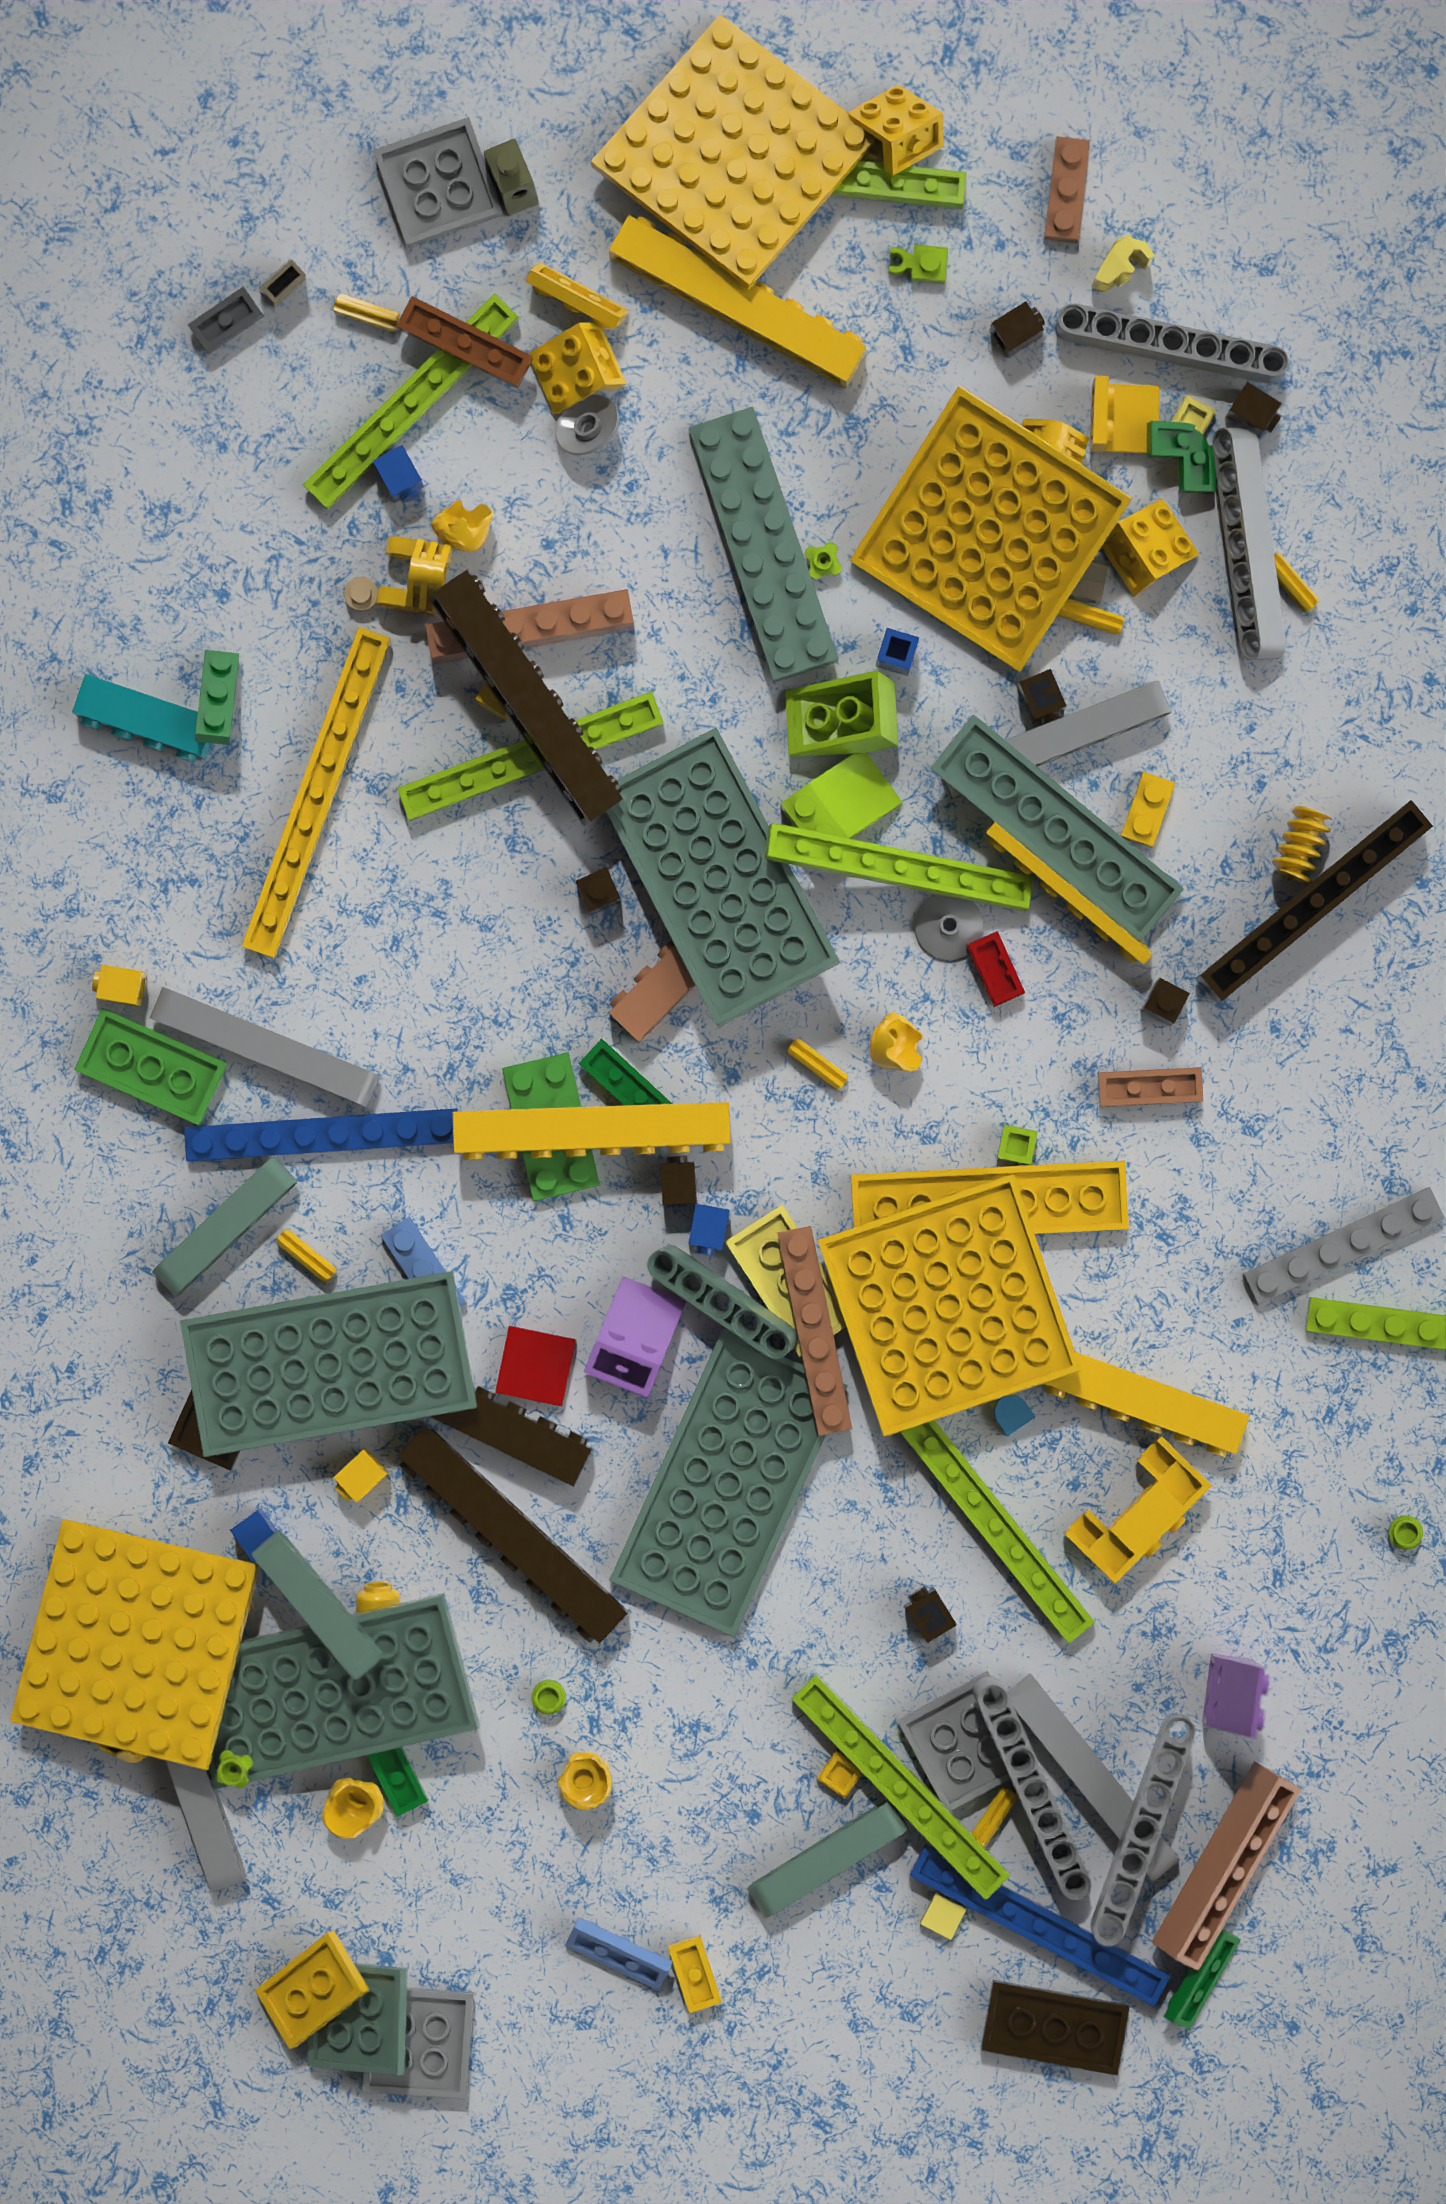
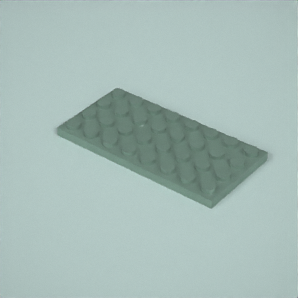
M717 727L617 780L622 789L620 795L623 800L606 812L718 1028L841 963L790 865L764 859L768 824Z
M453 1271L180 1320L204 1457L477 1408Z
M722 1329L609 1581L735 1638L826 1434L818 1436L804 1365L786 1357L771 1359L737 1335ZM843 1383L844 1390L846 1391L848 1385Z
M445 1593L353 1614L354 1619L384 1655L358 1680L354 1679L344 1669L309 1625L241 1641L209 1765L214 1789L230 1787L224 1783H219L215 1778V1773L221 1764L219 1756L225 1750H230L237 1756L248 1755L251 1757L253 1766L248 1770L247 1778L251 1782L477 1730L480 1727ZM232 1766L231 1770L237 1772V1768Z

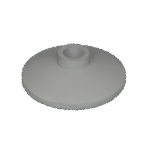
M591 395L563 411L556 424L555 434L557 442L563 450L572 455H587L601 449L611 440L617 430L619 414L616 406L605 396Z
M936 894L925 901L919 909L915 920V932L920 945L927 953L942 960H956L969 954L966 948L967 944L982 937L983 919L973 901ZM946 919H953L956 922L955 930H945L943 922Z

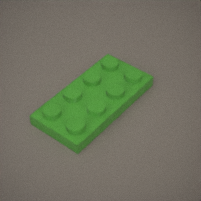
M102 1008L74 1070L201 1126L228 1063Z
M569 1052L502 1068L511 1109L582 1107ZM565 1150L552 1151V1157L531 1158V1152H522L533 1201L601 1186L592 1150H586V1156L566 1157Z

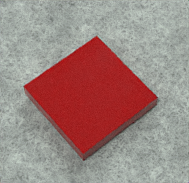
M509 1325L495 1393L562 1407L576 1339Z

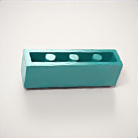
M85 674L72 713L80 718L79 724L98 730L100 725L111 728V735L130 741L132 736L143 739L144 746L156 751L163 752L164 747L176 750V757L195 763L196 758L206 760L211 743L195 741L197 711Z

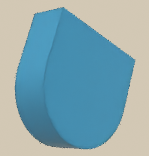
M1015 1395L1002 1397L994 1408L995 1419L1006 1436H1009L1036 1417L1027 1403Z

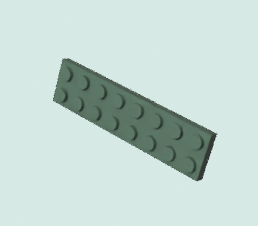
M752 406L689 427V432L773 683L838 662V656L754 407Z
M975 715L970 717L930 766L933 772L991 820L999 824L1140 942L1184 890L1183 887Z

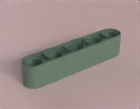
M272 1157L163 1259L152 1273L175 1297L179 1296L278 1203L298 1181L275 1157Z
M667 1245L649 1256L647 1269L653 1278L771 1359H779L796 1347L798 1335L790 1324L674 1245ZM661 1255H666L672 1260L673 1268L671 1271L665 1270L661 1266ZM689 1274L699 1278L701 1282L700 1290L691 1288L688 1283ZM717 1294H722L728 1299V1310H724L717 1305ZM745 1313L751 1314L756 1318V1329H751L745 1324ZM773 1333H778L784 1337L786 1341L784 1349L774 1345L772 1341Z
M277 1530L252 1552V1556L354 1679L358 1680L384 1657L378 1646L281 1531Z
M886 1799L749 1885L747 1890L765 1918L771 1917L906 1832L908 1826L896 1807Z

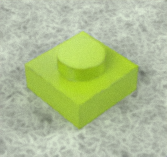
M1004 1124L997 1159L1031 1165L1038 1131Z

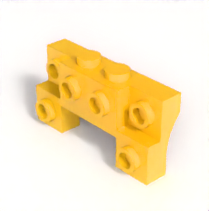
M1160 1435L1136 1459L1155 1480L1108 1527L1089 1509H1086L1063 1532L1114 1584L1143 1555L1147 1558L1152 1556L1162 1545L1159 1539L1168 1530L1172 1534L1178 1530L1186 1521L1183 1515L1212 1487Z

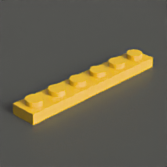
M993 821L987 828L986 833L990 836L987 840L989 844L1002 854L1007 850L1017 859L1013 863L1026 875L1029 876L1033 872L1043 881L1040 883V886L1055 898L1060 894L1069 902L1066 908L1076 917L1082 920L1086 916L1095 924L1092 928L1093 931L1107 942L1110 938L1115 940L1121 946L1118 951L1133 964L1138 960L1144 965L1153 955L1152 950L1142 941H1138L1126 929L1105 914L1103 910L1088 900L1069 882L1065 881L999 824Z

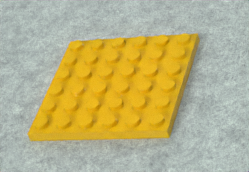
M720 14L591 160V167L743 286L750 289L858 162L873 147L878 138L853 123L847 111Z
M959 385L849 561L1021 672L1133 498Z
M1014 1174L818 1240L884 1437L1081 1371Z
M63 1519L9 1722L208 1770L260 1565Z

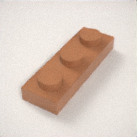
M1056 137L1044 235L1045 240L1078 243L1090 140Z
M1202 1067L1098 1072L1099 1107L1203 1102Z

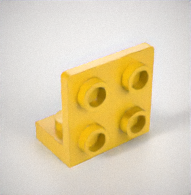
M900 85L889 88L887 91L848 112V116L853 123L883 142L884 170L892 176L944 147L943 113Z
M594 322L577 323L529 352L533 356V368L554 414L562 413L597 391L617 390L626 385L603 328Z
M1095 376L1091 390L1089 452L1147 454V423L1159 421L1160 387L1157 385L1109 384V376Z
M1163 499L1119 521L1101 547L1134 597L1144 592L1162 576L1199 555L1198 550Z

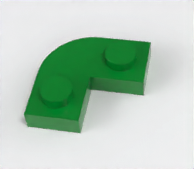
M1148 422L1147 457L1179 459V493L1212 494L1216 492L1213 445L1209 446L1206 438L1195 429L1196 425L1184 422Z

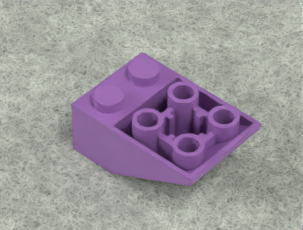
M622 1276L584 1373L648 1398L686 1301Z
M1211 1653L1202 1722L1210 1727L1256 1738L1257 1730L1262 1731L1265 1719V1710L1260 1709L1261 1695L1266 1696L1269 1688V1675L1265 1674V1668L1253 1659Z

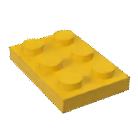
M331 1931L309 1946L255 1989L286 2045L289 2049L298 2047L369 1991V1988L335 1931Z

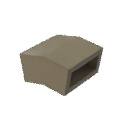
M289 259L258 288L261 294L276 308L306 280V274L292 259ZM292 270L296 277L274 297L269 290Z
M1092 561L1068 599L1100 605L1109 567L1108 563Z

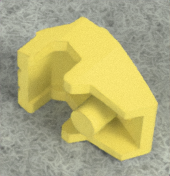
M1129 234L1124 238H1118L1101 265L1091 287L1105 293L1115 284L1118 287L1124 283L1127 284L1131 280L1129 275L1135 271L1129 260H1136L1145 269L1151 264L1155 254L1148 247V243L1133 239Z

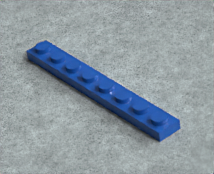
M458 1108L184 1127L186 1161L454 1143L453 1111H458Z
M926 1843L909 1872V1876L1155 2007L1170 1978V1974L1116 1945L1104 1946L1100 1944L1092 1932L1004 1885H1001L985 1900L937 1849Z

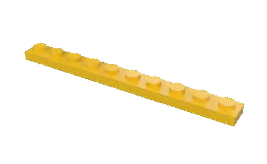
M358 626L244 937L243 948L274 959L277 955L390 646V637Z

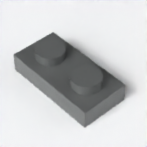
M243 286L193 320L188 326L206 353L210 355L264 318V315Z

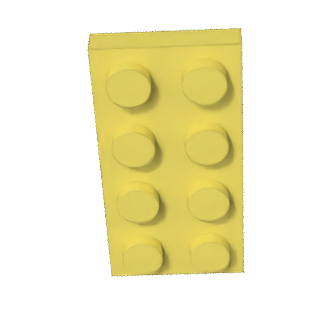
M782 1204L725 1241V1243L769 1311L790 1324L797 1333L777 1233L798 1229V1227ZM818 1260L833 1335H835L847 1326L831 1279ZM798 1338V1342L794 1349L797 1352L798 1356L801 1357L802 1352Z

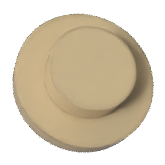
M356 577L347 583L344 597L352 609L366 611L375 605L378 589L371 579Z

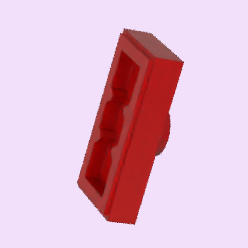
M998 931L966 945L993 1008L1025 994V990Z

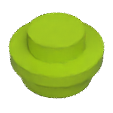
M1402 1515L1391 1522L1388 1536L1391 1543L1397 1548L1410 1550L1417 1547L1422 1541L1423 1528L1416 1518Z
M543 1680L534 1687L531 1699L537 1711L550 1715L562 1709L566 1701V1693L563 1686L557 1681Z

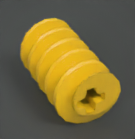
M1295 806L1292 813L1298 819H1289L1287 826L1294 832L1287 831L1283 833L1282 838L1288 844H1280L1277 851L1283 857H1274L1272 864L1279 869L1274 870L1278 874L1301 883H1310L1311 880L1303 874L1304 870L1315 871L1316 867L1308 860L1309 858H1320L1321 854L1314 849V845L1326 844V841L1318 835L1319 832L1330 833L1331 829L1323 822L1324 820H1332V818L1311 808Z

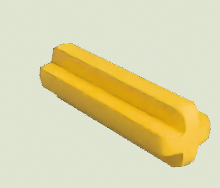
M339 294L334 303L333 311L336 314L391 332L397 329L396 325L400 319L398 312L343 294Z
M1275 553L1278 583L1304 613L1309 612L1319 603V598L1280 553Z
M1071 599L1066 601L1058 614L1060 617L1115 635L1121 632L1124 624L1123 616Z
M796 1038L788 1047L787 1052L789 1055L835 1090H840L847 1082L848 1075L801 1039Z
M285 1229L276 1240L277 1245L322 1282L327 1283L334 1276L336 1268L293 1232Z
M1001 1787L971 1833L984 1847L987 1846L1017 1800V1794L1008 1787Z

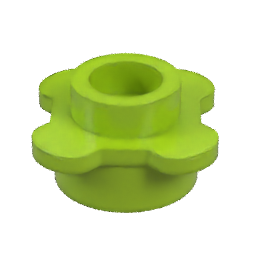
M828 542L823 547L816 548L810 546L806 549L805 557L810 563L809 573L811 578L820 579L821 576L838 575L841 572L842 565L837 560L836 553L838 547L835 543ZM826 558L827 562L822 564L820 559Z
M230 1750L223 1751L219 1756L221 1764L215 1773L216 1780L221 1784L236 1786L240 1789L246 1787L249 1783L247 1778L248 1770L253 1766V1760L248 1755L241 1757L234 1755ZM235 1766L237 1768V1772H233L231 1770V1767Z

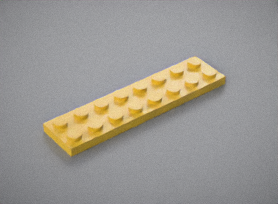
M1125 1161L851 1174L853 1228L1014 1174L1034 1234L1129 1229Z

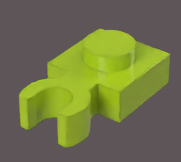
M914 244L913 254H908L900 247L890 248L889 256H896L902 260L900 266H889L888 273L890 275L899 276L906 271H911V281L945 284L948 247Z

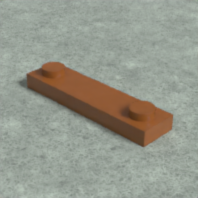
M411 296L396 325L398 330L517 389L533 361L532 355Z

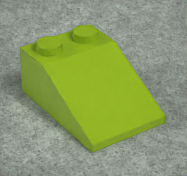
M878 670L785 690L788 755L791 757L870 753L899 747L895 682Z
M857 753L838 763L784 800L780 805V809L796 828L854 839L903 802L867 753Z

